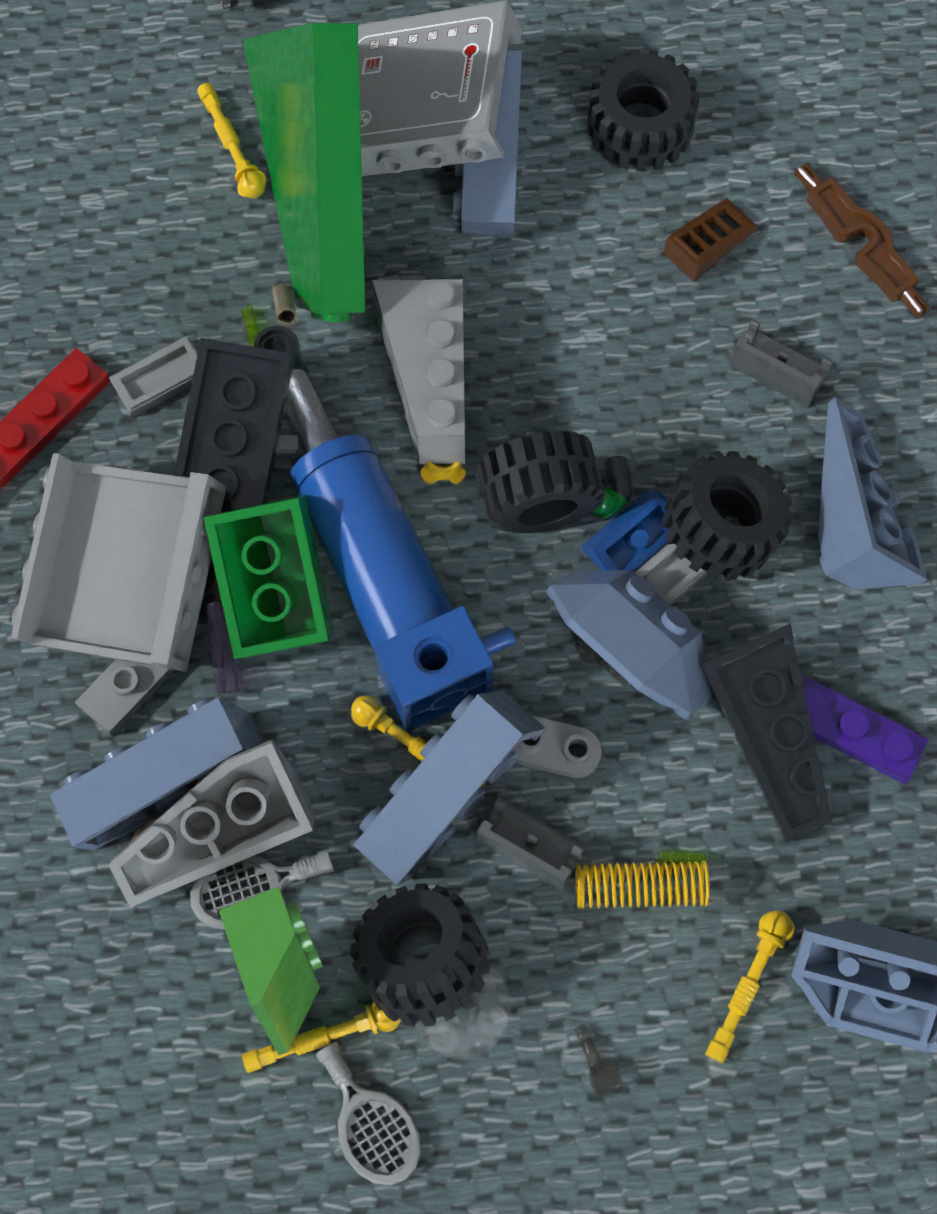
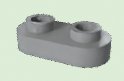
M537 716L533 717L546 728L539 736V742L534 746H528L521 741L513 750L518 758L516 763L571 778H583L594 772L600 762L602 753L600 741L591 731ZM573 744H581L585 747L586 754L583 757L577 758L569 753L568 748Z

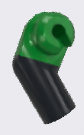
M612 456L604 462L607 484L603 487L605 497L601 501L602 504L592 511L598 518L605 519L615 516L632 497L628 462L625 456Z

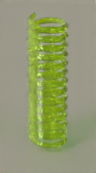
M247 304V307L241 309V314L244 320V328H246L248 345L253 346V342H255L253 339H256V337L252 336H258L259 331L253 306Z
M661 850L660 858L658 856L657 862L663 864L665 861L670 864L673 861L677 865L681 861L685 865L689 861L693 865L695 863L694 852L692 853V858L691 852L688 853L687 861V852H685L684 857V852L682 851L680 860V851L677 857V851L674 852L672 850L670 856V851L668 850L666 859V850H664V855L663 850ZM698 853L695 854V861L698 859ZM699 853L698 863L701 865V853ZM704 853L702 854V862L705 860ZM708 853L706 854V863H708Z

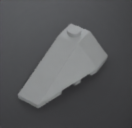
M270 740L224 760L109 862V867L131 908L313 831L315 811L295 768L274 741Z

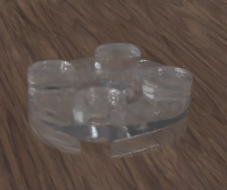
M490 968L489 974L482 975L485 985L481 993L473 992L471 994L475 1007L468 1011L469 1020L460 1022L456 1016L446 1021L444 1016L436 1018V1025L427 1027L424 1026L421 1020H418L413 1028L420 1041L436 1054L457 1061L478 1058L493 1049L506 1031L511 1011L508 989L496 971Z

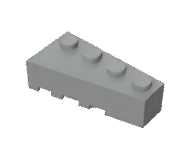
M463 279L372 280L375 313L382 330L385 348L391 361L396 386L402 399L405 417L419 464H426V462H432L433 464H454L455 462H460V464H465Z

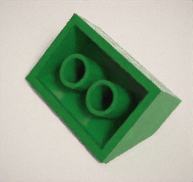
M306 495L203 517L234 659L330 640L335 631Z

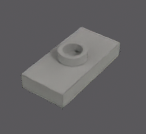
M115 660L75 701V704L109 735L113 736L175 670Z

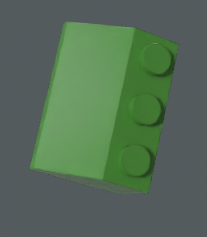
M276 887L220 909L219 913L250 1006L278 1055L289 1051L320 988L314 970L323 967L297 902L294 901L286 904L280 888Z

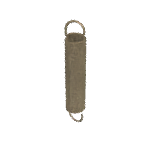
M274 284L272 295L277 321L281 326L291 327L297 324V313L292 290L286 284Z

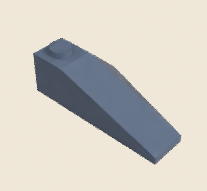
M835 397L828 402L818 524V539L822 553L820 556L821 566L828 577L836 579L854 590L921 584L928 579L918 541L912 527L901 529L892 507L901 502L895 489H890L884 478L876 471L877 468L882 466L883 461L865 419L861 413Z

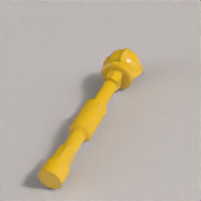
M211 83L200 85L197 93L207 112L213 116L215 121L214 128L224 148L230 151L236 163L235 168L237 172L235 180L238 183V193L245 198L254 199L260 197L266 188L265 174L256 165H251L249 160L245 159L239 147L240 140L229 118L224 117L220 109L221 103Z
M363 695L354 700L351 706V718L355 724L361 727L368 726L367 729L370 731L377 728L384 734L387 732L407 746L408 752L420 761L425 759L420 752L427 742L420 736L413 737L395 724V720L386 714L387 707L383 706L378 697Z
M773 910L764 914L759 921V930L756 935L761 940L756 948L758 951L747 975L741 977L728 1004L730 1011L722 1028H718L705 1052L707 1057L721 1064L724 1063L728 1055L729 1048L735 1037L733 1033L741 1016H746L760 987L758 980L769 957H773L777 948H784V942L790 940L794 934L795 926L787 913Z
M373 1002L371 1006L370 1004L365 1006V1013L354 1016L355 1019L329 1028L323 1025L297 1034L289 1051L284 1054L278 1055L275 1048L270 1045L259 1050L254 1049L242 1053V1060L247 1073L262 1069L263 1066L277 1062L279 1058L293 1053L299 1056L330 1045L331 1040L356 1031L363 1032L371 1029L374 1034H378V1030L382 1032L393 1031L398 1027L401 1019L399 1018L395 1022L389 1019L383 1010H379Z

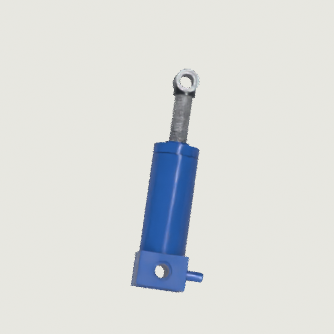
M284 326L267 327L256 337L254 347L292 353L295 357L285 409L307 450V454L300 458L291 469L290 479L298 496L306 495L312 525L375 652L379 677L406 732L454 711L462 700L470 694L476 697L478 694L493 692V663L489 656L515 644L516 638L511 628L505 627L480 639L464 606L454 609L367 437L361 435H349L338 438L309 381V370L302 358L298 337L292 330Z

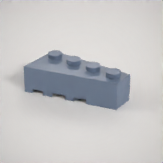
M507 50L495 136L504 151V158L484 160L479 163L455 164V176L463 177L462 193L454 192L453 219L461 220L462 233L514 235L522 51Z
M505 691L482 693L476 697L470 694L463 699L453 711L451 717L456 721L445 735L438 732L427 742L420 752L425 758L414 772L410 769L406 770L391 786L389 791L394 796L383 809L377 806L360 824L359 828L364 833L354 843V846L396 885L410 880L455 830V827L451 824L455 818L462 820L483 800L486 791L481 786L486 781L490 784L493 783L503 773L506 774L517 762V754L513 750L521 741L530 738L535 741L546 729Z
M219 697L202 699L190 706L188 709L189 714L176 722L168 721L151 728L146 733L147 738L136 745L122 746L109 752L104 757L105 762L92 770H80L66 777L63 780L64 786L49 795L72 847L93 851L136 830L138 827L144 826L148 820L152 819L149 812L156 809L158 813L168 811L224 760L265 743L251 713Z

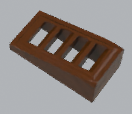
M725 198L666 239L664 254L695 282L755 232L757 225L728 198ZM726 213L740 227L734 230L721 216ZM716 224L727 236L721 237L710 225ZM703 232L715 244L711 246L700 236V234ZM693 241L703 252L699 254L689 243Z

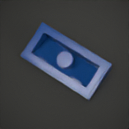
M645 491L580 546L581 549L602 571L632 570L635 572L668 543L665 535L669 529L663 527L662 519L667 512L664 510L667 500L661 491Z

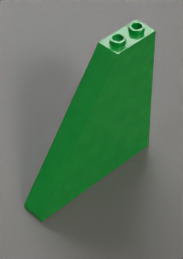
M308 23L243 39L244 51L296 307L311 311V318H323L325 322L350 321V313L365 312L358 23Z

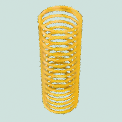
M664 861L661 866L658 862L654 866L648 862L645 867L640 862L637 867L632 862L629 868L625 862L621 869L620 864L617 862L613 870V866L609 862L605 870V866L601 862L597 870L595 863L591 865L590 869L587 863L583 865V869L577 863L575 868L576 905L578 909L585 908V875L587 874L589 908L593 907L594 873L597 908L601 907L600 885L602 871L605 907H609L608 881L610 869L613 907L616 908V878L618 869L620 905L623 908L625 906L624 875L626 869L628 906L631 908L633 905L632 873L634 869L636 906L639 908L640 872L642 869L644 906L647 908L648 870L650 869L652 906L655 908L656 869H658L660 906L663 907V876L665 868L667 874L668 906L671 907V874L673 867L675 874L676 906L679 907V872L681 866L683 874V904L687 907V871L689 866L691 874V904L694 907L696 905L695 869L697 866L699 874V904L701 907L703 905L706 907L709 904L710 895L708 865L705 861L701 865L695 861L692 866L688 861L684 866L680 861L676 866L672 861L668 866ZM704 869L706 879V899L704 891Z

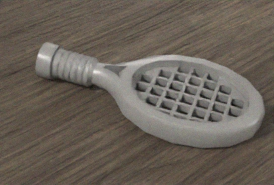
M326 849L317 852L318 854L299 860L294 862L292 866L287 867L272 864L263 857L254 855L230 865L234 870L227 873L226 868H223V875L217 876L219 871L195 880L190 891L191 908L201 922L213 929L225 930L218 910L266 892L263 891L262 885L267 883L270 886L269 890L279 887L282 893L289 883L297 879L301 881L319 873L327 874L333 872L334 869L329 853ZM242 864L243 868L236 870L235 865ZM254 868L255 874L249 876L247 870ZM244 871L246 877L239 879L238 873ZM235 874L236 880L230 882L228 876ZM266 874L268 880L261 882L259 876ZM280 874H289L288 876L284 877L283 879H282V877L280 876ZM257 877L258 883L251 885L250 879ZM226 878L227 883L220 885L219 879ZM247 880L249 886L242 888L240 882ZM216 881L217 887L211 889L209 883ZM238 883L239 890L232 891L231 885ZM259 886L261 892L254 894L252 888ZM228 887L230 893L223 895L222 888ZM219 890L220 896L214 898L212 892ZM250 890L251 896L245 898L243 892ZM209 893L211 899L204 901L203 895ZM241 893L242 899L235 901L234 895ZM231 896L233 902L226 904L224 898ZM222 899L223 905L216 907L215 901ZM212 902L213 909L207 910L205 904Z
M337 1042L326 1046L316 1054V1057L320 1064L323 1063L335 1085L340 1087L343 1094V1106L337 1123L338 1140L346 1160L359 1175L372 1183L391 1186L405 1181L416 1169L421 1153L419 1132L412 1115L400 1101L387 1093L368 1090L359 1086L352 1078L353 1073L342 1057L341 1049ZM350 1086L357 1092L351 1098L348 1091ZM369 1102L372 1109L366 1113L362 1106ZM383 1106L386 1113L380 1116L377 1109ZM360 1108L364 1115L357 1118L354 1111ZM397 1110L400 1114L396 1119L391 1115V1112ZM374 1111L378 1118L371 1122L368 1115ZM389 1115L392 1121L385 1125L382 1118ZM366 1117L369 1124L362 1127L359 1121ZM403 1118L406 1125L399 1128L396 1121ZM380 1120L383 1127L376 1130L373 1124ZM357 1123L360 1130L353 1133L350 1127ZM394 1123L397 1131L390 1134L387 1127ZM371 1126L374 1133L367 1136L364 1130ZM408 1127L410 1135L404 1137L401 1131ZM385 1129L389 1136L382 1140L378 1133ZM360 1132L365 1136V1139L361 1142L356 1138V1135ZM400 1133L403 1139L396 1143L393 1136ZM376 1135L380 1142L373 1146L370 1138ZM351 1138H354L357 1143L353 1147H350L348 1142ZM391 1139L394 1145L387 1149L384 1142ZM368 1141L371 1148L364 1151L361 1144ZM405 1142L408 1149L401 1152L398 1145ZM382 1144L385 1151L378 1154L375 1148ZM359 1147L362 1154L355 1157L352 1150ZM396 1147L399 1155L393 1158L389 1151ZM373 1150L376 1157L369 1160L366 1154ZM387 1153L391 1160L384 1164L380 1157ZM362 1156L367 1160V1163L363 1166L358 1161ZM402 1157L405 1163L398 1167L395 1160ZM378 1159L382 1166L375 1170L372 1162ZM393 1162L396 1169L389 1173L386 1166Z

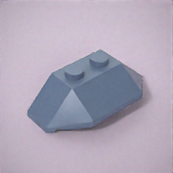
M632 570L578 571L570 573L550 585L547 589L548 596L554 600L556 609L566 625L639 692L662 706L673 708L675 713L685 720L711 699L710 683L701 666L706 662L702 633L691 624L690 619L685 613L677 608H673L656 593L653 585L647 579L636 575Z
M854 919L804 927L791 976L797 985L802 988L808 1000L827 1026L926 1053L937 1049L936 941Z

